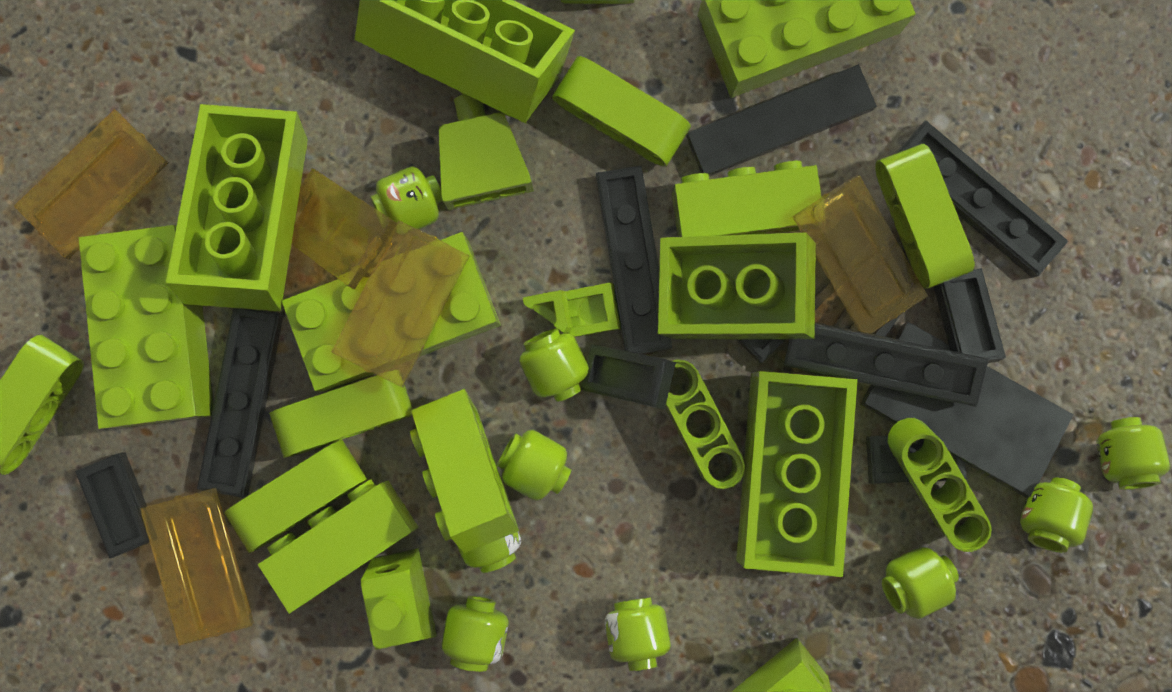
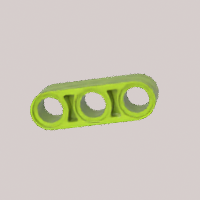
M582 56L576 57L552 96L559 106L661 167H666L691 128L690 123L673 109Z
M920 144L877 160L875 172L880 189L919 283L928 289L971 273L975 267L974 256L936 159L929 147L925 144Z
M43 335L31 338L21 348L0 379V474L2 475L10 474L26 459L83 371L84 361Z
M673 360V362H676L675 368L685 371L688 375L689 387L682 395H673L669 392L665 409L702 479L715 488L728 489L734 487L741 481L744 475L745 463L698 370L686 360ZM696 410L705 412L711 421L708 433L702 437L692 436L686 426L687 418ZM726 453L731 458L732 470L725 478L714 479L708 469L709 462L714 455Z
M394 370L276 409L269 414L283 458H288L412 416L411 410L413 409L400 370Z
M905 418L898 421L892 426L888 434L890 450L932 520L956 549L963 552H973L981 549L991 537L992 527L990 521L944 442L921 420ZM924 439V444L918 451L908 453V449L914 441ZM947 478L945 484L940 489L931 491L933 485L938 480ZM968 516L967 521L962 526L954 528L961 518Z
M342 439L309 457L239 501L224 513L248 553H251L364 483L367 478Z

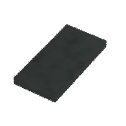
M909 322L902 325L895 338L950 350L949 344ZM988 366L977 407L876 385H870L860 404L894 424L905 418H916L923 421L944 442L951 456L963 460L970 467L1024 497H1031L1034 488L1039 484L1074 415Z

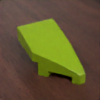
M613 283L569 291L558 290L523 297L525 306L536 311L563 333H569L574 337L621 329Z

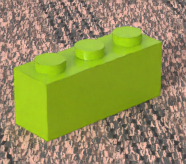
M795 160L776 164L773 166L774 171L756 173L755 167H742L728 171V177L709 179L708 173H697L682 177V183L675 184L671 193L677 237L778 234L816 229L825 222L817 165L802 167V161Z
M462 389L411 410L416 428L410 431L411 439L418 455L426 457L429 469L422 471L432 498L438 497L442 511L435 513V517L445 541L452 539L463 553H467L518 532L519 529L478 410L466 390Z
M372 479L368 480L347 494L351 503L336 512L332 506H329L309 519L307 523L311 529L297 539L291 532L267 547L271 556L259 563L258 566L289 614L419 527L389 480L377 486Z

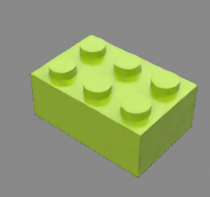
M807 233L660 238L658 334L671 339H815L816 243Z

